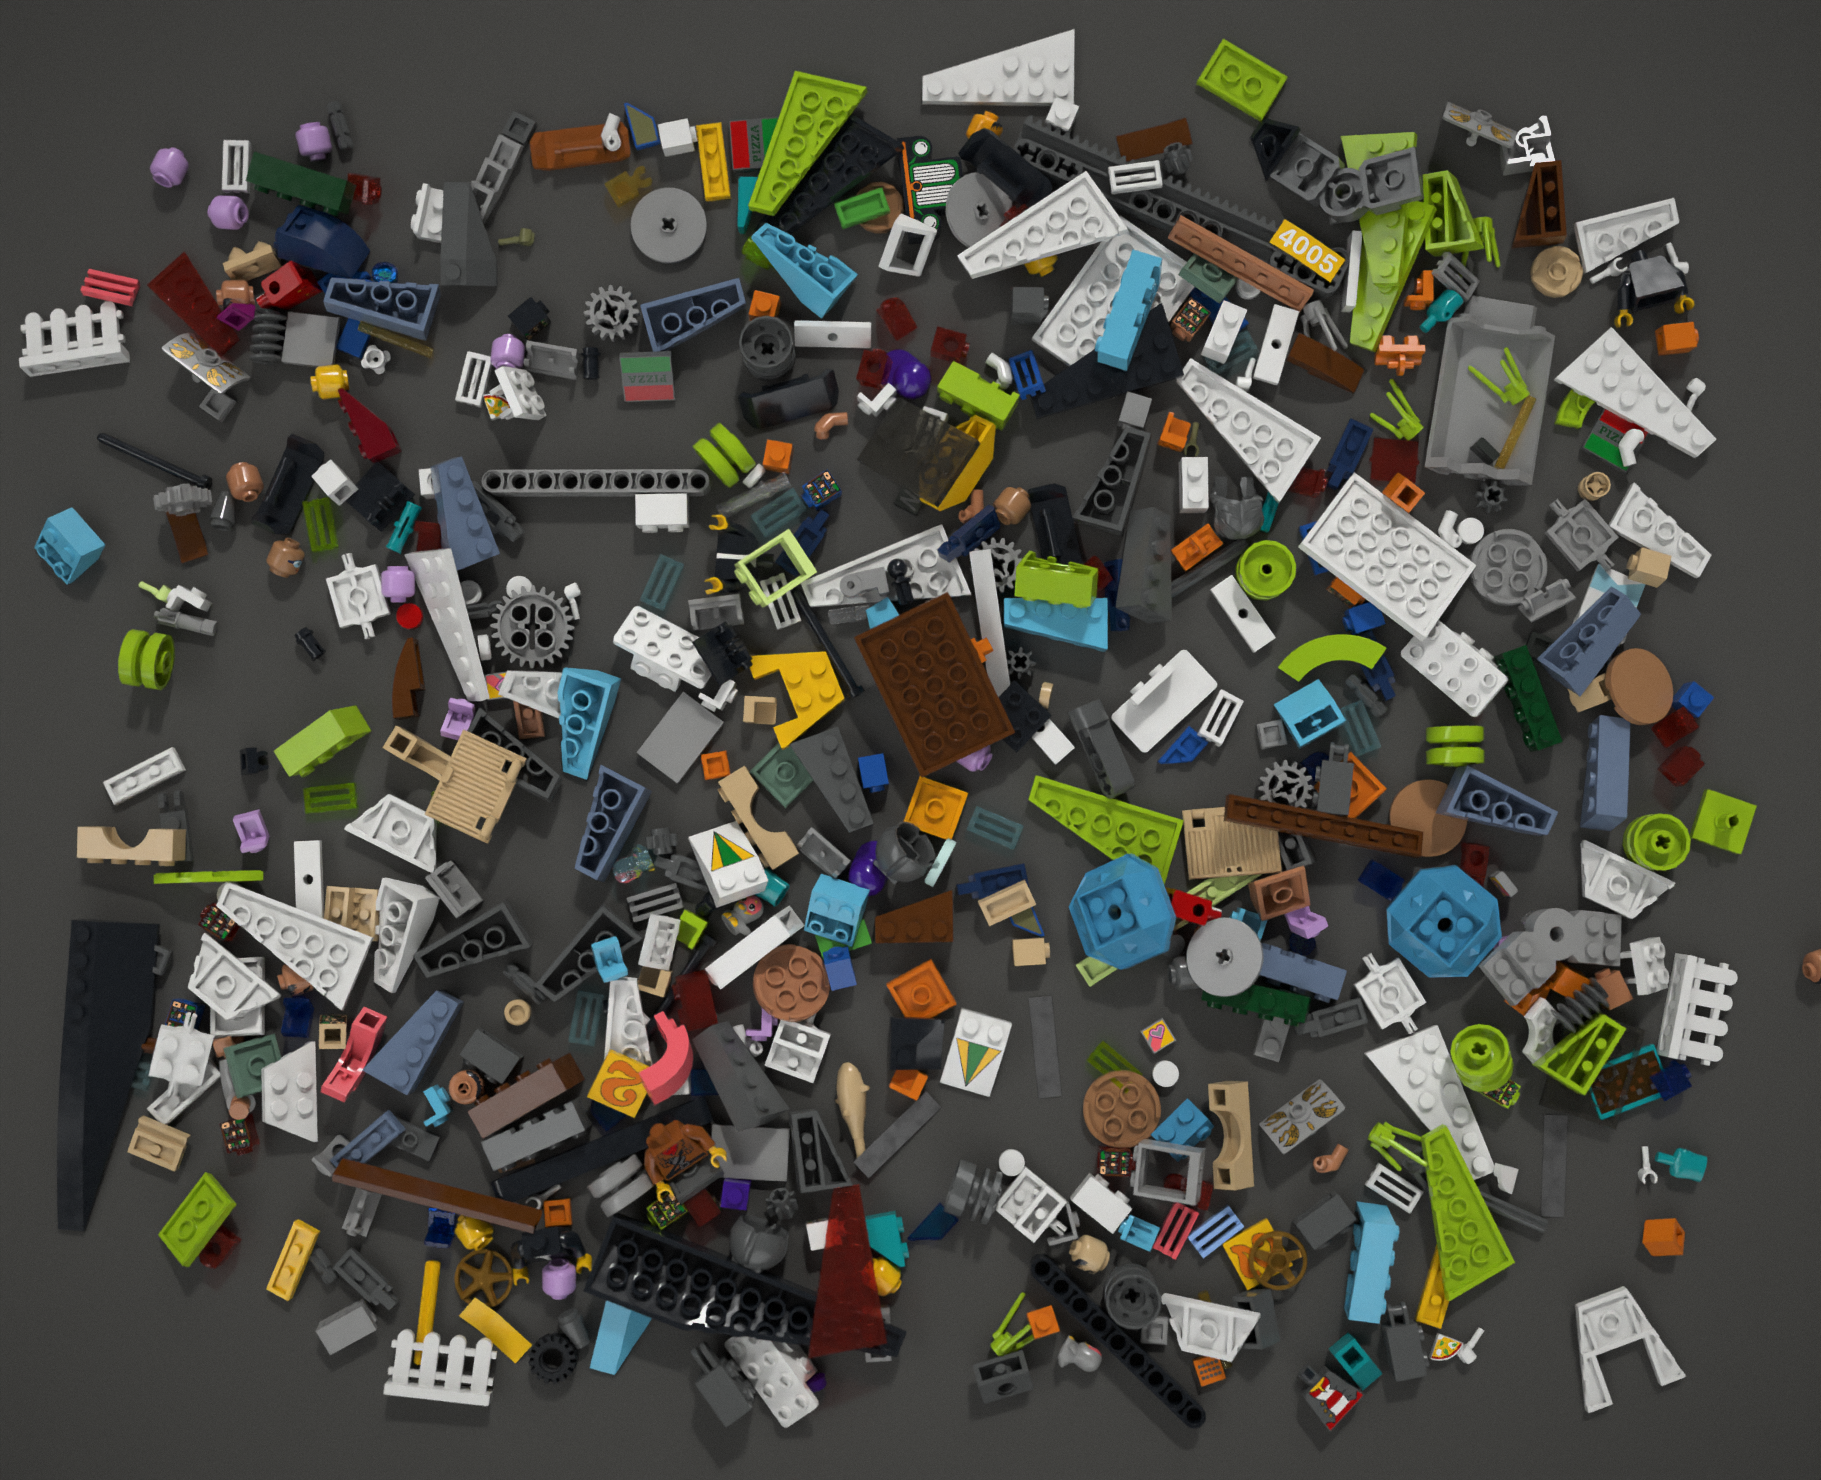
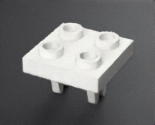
M505 366L495 370L500 385L490 390V395L499 397L505 394L510 408L499 414L501 420H509L513 417L540 420L546 416L543 409L544 402L537 395L533 386L534 379L529 372Z
M1650 937L1630 943L1631 951L1619 953L1620 958H1632L1635 977L1623 979L1626 984L1636 983L1638 995H1648L1668 988L1669 973L1665 968L1663 959L1665 957V947L1661 943L1660 937Z

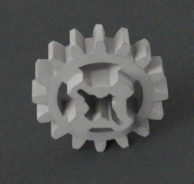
M609 285L608 291H604L602 287H599L600 294L597 296L591 293L593 301H586L585 303L590 310L584 311V315L587 318H591L586 321L588 327H593L592 333L594 335L600 333L602 340L610 336L612 342H615L618 335L624 340V333L626 331L630 334L634 333L631 325L638 326L639 324L638 320L634 317L639 316L640 311L633 309L638 306L636 300H631L632 294L630 291L624 294V289L621 286L617 291H614L612 285ZM610 298H618L621 301L616 302L611 300ZM602 302L600 310L596 312L597 307ZM608 305L615 311L616 322L610 317ZM628 315L626 322L622 325L624 317ZM609 325L612 326L614 329H607L602 326Z
M190 484L165 488L166 492H160L153 497L155 510L169 512V514H175L176 516L199 513L201 511L200 507H207V505L212 504L211 490L197 488V486H191Z
M991 538L990 545L983 541L981 543L982 550L991 549L992 559L997 563H1003L1002 572L994 569V576L1001 581L995 582L996 588H999L1001 594L1004 593L1005 586L1012 590L1014 588L1012 582H1015L1016 566L1022 560V558L1018 559L1021 549L1014 551V542H1011L1008 546L1005 545V538H1002L1000 543H996V540ZM1000 549L1006 551L1007 553L1002 555L996 553L994 550ZM1014 561V572L1010 577L1007 568Z
M1283 760L1281 767H1279L1277 762L1272 763L1273 770L1269 768L1263 770L1266 777L1258 778L1263 783V786L1256 788L1258 791H1263V795L1258 798L1259 800L1277 803L1273 798L1278 797L1283 799L1284 803L1289 806L1307 807L1304 800H1311L1313 798L1308 794V790L1314 789V786L1307 783V781L1312 779V776L1303 775L1306 771L1305 767L1298 770L1296 769L1297 762H1293L1288 766L1287 760ZM1284 771H1289L1295 774L1298 778L1292 779L1290 777H1287L1286 772L1284 773ZM1273 777L1275 783L1273 788L1269 790V782ZM1283 783H1295V785L1291 786V788L1287 790L1288 794L1286 792L1275 793L1276 791L1280 790V788L1283 786ZM1302 786L1301 795L1297 800V790L1299 787Z

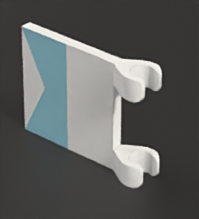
M1597 564L1573 623L1611 586L1624 593L1637 608L1646 584L1629 580L1627 575L1612 569L1605 571L1600 564ZM1627 634L1620 642V644H1623L1625 642Z

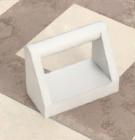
M900 214L893 224L878 267L891 272L921 276L937 230L911 217ZM905 231L925 235L914 265L896 258Z

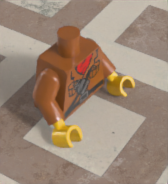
M678 1120L672 1121L665 1127L660 1123L655 1124L650 1130L651 1136L646 1140L649 1148L645 1151L644 1167L652 1184H656L657 1197L662 1203L664 1202L660 1194L663 1191H668L671 1198H673L672 1189L668 1184H664V1179L666 1181L671 1180L709 1155L708 1151L711 1153V1164L714 1167H720L719 1161L715 1158L716 1156H721L727 1161L726 1151L723 1148H716L714 1140L703 1127L698 1125H684Z

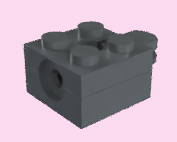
M703 1341L700 1343L702 1352L697 1347L691 1350L692 1356L703 1370L700 1372L695 1384L724 1426L728 1427L752 1409L755 1400L754 1393L756 1391L748 1379L743 1380L739 1374L741 1369L733 1358L729 1359L726 1354L718 1358L709 1344Z

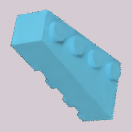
M1132 250L1127 267L1121 278V285L1113 298L1111 314L1106 316L1103 329H1105L1103 337L1099 336L1095 345V351L1098 352V362L1127 371L1161 283L1162 258Z
M1004 598L1003 627L1106 652L1108 650L1107 598H1096L1092 605L1086 608H1076L1073 604L1068 603L1054 605L1048 603L1047 600L1040 599L1026 601L1022 598Z
M1356 1202L1355 1211L1359 1213L1360 1220L1359 1224H1354L1353 1227L1356 1250H1351L1350 1269L1354 1272L1353 1274H1348L1344 1310L1348 1320L1379 1324L1381 1314L1384 1315L1386 1312L1384 1294L1385 1290L1390 1288L1391 1278L1388 1271L1389 1266H1393L1395 1260V1252L1392 1248L1394 1241H1398L1399 1226L1395 1224L1387 1205Z

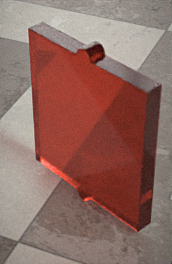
M1374 438L1372 456L1369 458L1371 461L1370 480L1390 482L1397 473H1400L1415 484L1417 465L1420 463L1417 460L1419 442Z

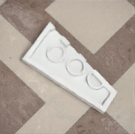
M1632 483L1608 524L1609 527L1616 534L1641 548L1672 556L1671 565L1694 578L1700 577L1711 554L1688 532L1685 533L1670 515L1667 516L1658 508V504L1642 493L1638 485Z

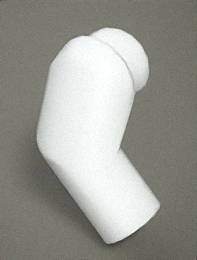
M611 113L608 115L601 137L608 150L616 151L621 145L617 132L621 118Z
M991 353L985 363L997 370L999 378L996 383L1000 384V388L1007 389L1014 379L1011 366L996 354Z
M1639 429L1629 430L1619 442V451L1624 467L1636 464L1633 450L1639 442L1644 440V434Z
M1446 510L1439 526L1438 534L1450 546L1457 548L1462 543L1461 536H1458L1453 529L1458 514Z
M744 1024L733 1026V1029L752 1056H759L763 1051L762 1044L758 1041H752L751 1038L746 1036Z

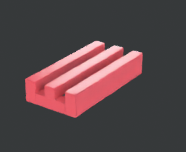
M93 269L88 270L89 276L88 278L85 277V286H82L80 289L84 296L133 306L140 288V283L137 279ZM92 286L105 288L108 291L92 288ZM117 291H118V292H123V293L129 294V296L122 295V294H117V293H113V292H117Z
M1174 1202L1159 1230L1153 1248L1176 1260L1199 1213L1182 1203ZM1179 1208L1182 1212L1163 1247L1160 1244ZM1187 1214H1191L1173 1251L1169 1250Z

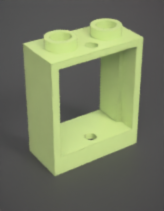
M790 529L734 564L736 568L734 572L742 584H747L751 590L749 596L756 605L760 604L762 608L817 573ZM780 543L800 573V576L766 597L746 567V564Z

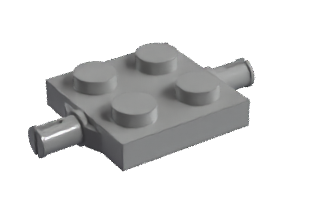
M1558 498L1549 505L1559 517L1555 524L1545 531L1544 534L1576 571H1580L1589 562L1595 560L1599 562L1605 571H1608L1615 565L1606 556L1605 552L1609 545L1619 537L1586 499L1568 510L1561 504Z

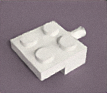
M816 1014L798 1022L780 1020L764 1066L813 1083L831 1033L820 1030L813 1025Z
M1025 1166L999 1198L996 1211L1034 1243L1048 1227L1052 1228L1059 1236H1062L1064 1234L1063 1231L1067 1230V1227L1056 1219L1059 1211L1067 1203L1066 1199Z

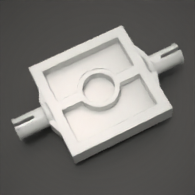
M352 553L344 554L341 557L345 571L337 576L326 578L339 627L346 628L353 625H361L365 639L374 638L376 636L371 622L391 614L387 597L381 593V576L378 566L374 564L364 568L355 567Z
M1372 953L1364 956L1362 959L1370 972L1365 978L1353 985L1380 1029H1384L1395 1022H1402L1408 1034L1418 1030L1410 1015H1412L1415 1009L1425 1004L1426 1001L1401 960L1396 958L1386 965L1379 966Z
M191 1012L186 1013L183 1026L172 1027L161 1024L148 1076L163 1078L169 1081L166 1095L169 1097L173 1088L172 1097L178 1096L180 1083L202 1086L214 1035L201 1033L194 1029L197 1018L195 1013L192 1015L191 1022H189Z

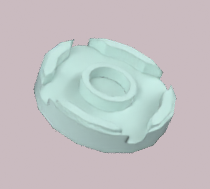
M950 838L946 839L925 879L926 884L934 886L957 843Z

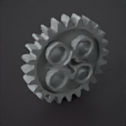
M532 585L530 592H527L525 587L521 586V594L519 595L514 590H511L513 598L509 599L503 596L506 604L504 606L496 605L501 611L500 614H492V617L498 619V623L490 624V627L496 628L498 632L491 636L492 638L500 639L495 647L504 646L505 649L501 655L512 654L510 658L511 663L519 658L520 667H523L526 661H529L530 668L534 667L535 661H538L540 666L544 667L545 659H548L553 664L554 654L562 657L559 650L561 647L569 649L568 645L564 643L565 639L573 640V637L568 635L567 631L573 630L575 627L568 625L567 622L574 617L565 615V612L570 607L560 606L564 600L563 598L554 600L555 591H552L548 596L545 595V587H542L538 593L536 592L535 585ZM531 604L536 606L535 623L540 625V629L535 630V648L533 650L530 649V630L525 627L526 624L531 622ZM522 606L527 610V617L523 621L514 619L513 610L516 607ZM543 607L552 609L553 618L550 621L544 622L540 620L538 614ZM517 632H523L527 638L525 645L521 647L515 646L512 641L513 635ZM545 632L551 634L553 642L549 647L540 646L538 643L540 634Z

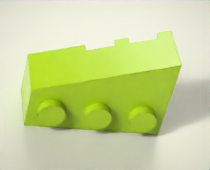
M953 361L937 386V392L940 394L939 397L948 404L953 402L962 407L961 411L970 417L977 415L994 423L996 429L998 428L1002 431L1018 406L1020 395L1013 392L1010 396L999 389L1000 384L994 381L991 384L982 379L980 374Z
M1029 551L1016 566L1015 596L1022 597L1023 600L1036 601L1040 599L1047 600L1048 603L1054 605L1068 603L1073 604L1076 608H1086L1091 606L1096 599L1097 568L1071 561L1068 562V565L1056 563L1057 558L1052 556L1044 560L1037 558L1036 552Z
M1593 1014L1592 1021L1587 1019L1584 1022V1027H1577L1575 1034L1571 1032L1532 1065L1574 1092L1586 1095L1626 1030L1625 1027L1604 1014Z

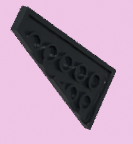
M851 114L774 216L766 214L754 229L755 232L765 223H768L791 235L904 150V146L899 141Z
M1160 303L1149 311L1127 371L1098 362V352L1095 349L1044 383L1045 392L1041 393L1038 390L1035 391V396L1029 395L1036 420L1127 394V392H1134L1182 378L1184 376L1163 304Z

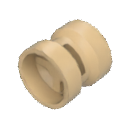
M1594 472L1579 482L1578 493L1581 498L1587 501H1595L1609 492L1610 480L1604 473Z

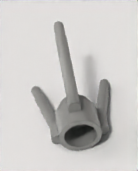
M1321 300L1311 302L1303 307L1305 315L1301 316L1300 319L1305 336L1310 338L1309 323H1311L1312 327L1321 325L1332 350L1336 351L1337 346L1326 324L1327 322L1344 349L1348 347Z

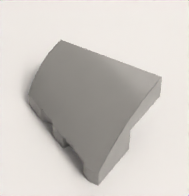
M1547 116L1540 117L1538 122L1527 129L1525 127L1521 129L1516 135L1511 149L1500 145L1503 176L1530 172L1533 170L1536 162L1555 161L1550 144L1551 131Z

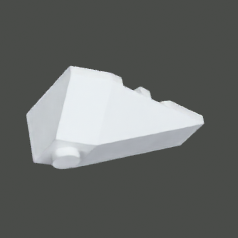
M382 878L376 899V910L379 911V925L375 926V934L379 935V949L375 951L374 982L390 993H395L414 958L413 955L417 952L434 920L440 897L421 885Z

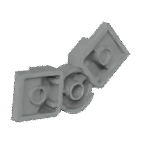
M1560 908L1537 910L1525 921V931L1512 932L1479 967L1509 1005L1516 1006L1532 989L1539 988L1556 971V960L1566 959L1568 963L1620 966L1619 953H1621L1622 915L1584 910L1567 912ZM1550 930H1552V932H1553V938H1552V939H1551V937H1550Z

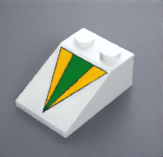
M737 821L688 837L716 907L765 891L768 883L767 876L759 857Z
M961 1007L940 1083L990 1097L1012 1023Z

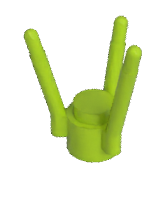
M1478 217L1473 219L1480 238L1485 243L1487 262L1492 261L1491 253H1493L1495 266L1500 267L1492 218ZM1469 251L1463 252L1461 263L1465 267Z
M1507 347L1504 348V353L1513 373L1504 360L1500 361L1504 372L1510 380V383L1503 387L1506 392L1500 390L1473 366H1468V370L1500 396L1504 403L1510 401L1512 405H1515L1530 394Z
M1390 379L1389 382L1405 408L1404 410L1390 392L1386 393L1393 406L1403 417L1397 423L1400 428L1397 429L1374 413H1371L1370 417L1393 432L1399 440L1405 437L1409 441L1424 427L1421 425L1420 419L1414 414L1394 379Z
M1386 1121L1384 1124L1380 1122L1375 1124L1368 1136V1140L1372 1142L1370 1146L1378 1150L1397 1171L1402 1170L1401 1166L1383 1147L1389 1148L1391 1145L1422 1166L1426 1167L1428 1165L1419 1156L1394 1141L1395 1135L1392 1132L1421 1142L1420 1136L1396 1128Z
M1023 1292L1020 1293L998 1330L992 1335L995 1340L990 1346L999 1357L1017 1352L1034 1340L1033 1336L1030 1335L1017 1343L1031 1329V1325L1025 1326L1015 1336H1012L1009 1332L1003 1334L1025 1297Z

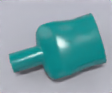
M1445 290L1429 305L1426 312L1427 319L1420 325V329L1427 333L1437 322L1449 320L1464 303L1462 297L1453 290Z
M765 868L764 872L768 879L765 891L754 895L766 900L775 907L786 895L790 884L782 880L772 870Z
M1680 1147L1675 1150L1673 1155L1658 1151L1655 1155L1656 1162L1670 1165L1669 1173L1672 1176L1701 1182L1707 1166V1156L1696 1154Z

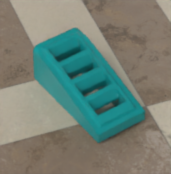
M740 177L738 180L737 226L740 234L746 233L753 211H750L748 205L758 177Z

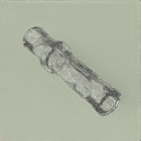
M783 472L765 482L763 480L760 481L759 485L717 504L716 507L720 515L728 518L765 499L768 501L772 499L771 496L792 486L786 473Z

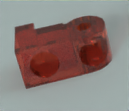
M1461 842L1460 869L1484 887L1490 847L1482 844Z
M1177 1173L1168 1174L1163 1180V1188L1186 1191L1188 1176ZM1202 1180L1201 1198L1196 1204L1198 1209L1208 1211L1214 1187L1212 1182Z

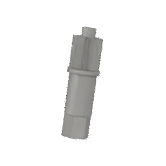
M162 608L160 612L155 611L154 618L158 620V624L214 636L217 632V621Z

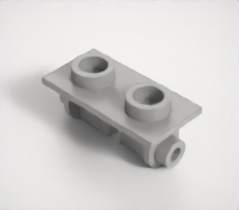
M1558 579L1555 583L1545 587V593L1539 590L1528 597H1524L1518 609L1532 623L1576 600V597L1568 590L1571 588L1567 579Z
M356 1188L342 1226L343 1229L347 1230V1234L351 1236L359 1234L367 1237L382 1194Z

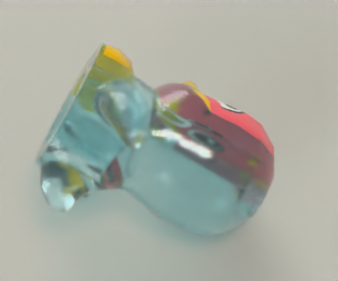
M636 844V847L633 848L634 853L632 856L621 858L614 863L612 870L617 881L626 884L636 878H640L643 871L655 870L646 846Z

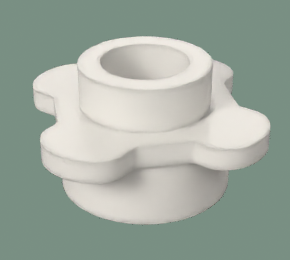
M370 345L364 354V359L361 360V365L365 369L370 368L374 370L376 374H383L386 362L391 359V354L388 351H381L375 345Z

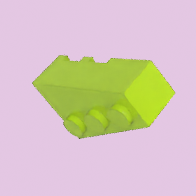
M1448 170L1423 174L1424 203L1437 208L1425 236L1426 251L1437 257L1442 256L1443 252L1455 254L1485 249L1457 178Z
M356 705L329 710L275 749L274 753L289 777L296 775L305 777L315 770L314 767L316 765L327 762L334 757V754L347 748L372 730Z

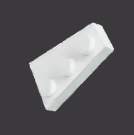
M507 670L498 695L559 719L561 711L557 692L562 672Z

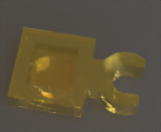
M644 166L636 168L631 177L625 171L604 183L618 208L640 196L637 188H647L653 183L651 177L646 180L640 179V175L646 172Z

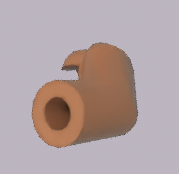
M847 412L825 414L815 424L814 431L816 432V437L820 440L827 439L829 431L833 426L848 425Z
M972 490L971 504L959 512L958 518L963 524L967 523L984 509L983 490Z
M1337 1144L1331 1155L1318 1156L1314 1159L1313 1166L1315 1170L1319 1173L1338 1170L1349 1150Z

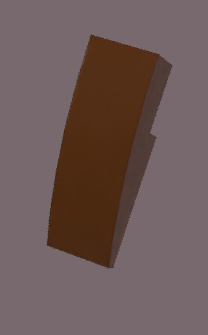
M1301 333L1296 336L1286 358V361L1308 370V374L1351 393L1355 392L1364 372L1363 368L1345 356Z
M413 637L407 638L395 670L392 709L393 718L397 720L419 717L416 692L426 690L419 641Z

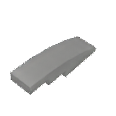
M501 134L498 135L489 158L485 157L476 181L472 180L471 182L483 224L486 223L500 198L524 148L523 145Z

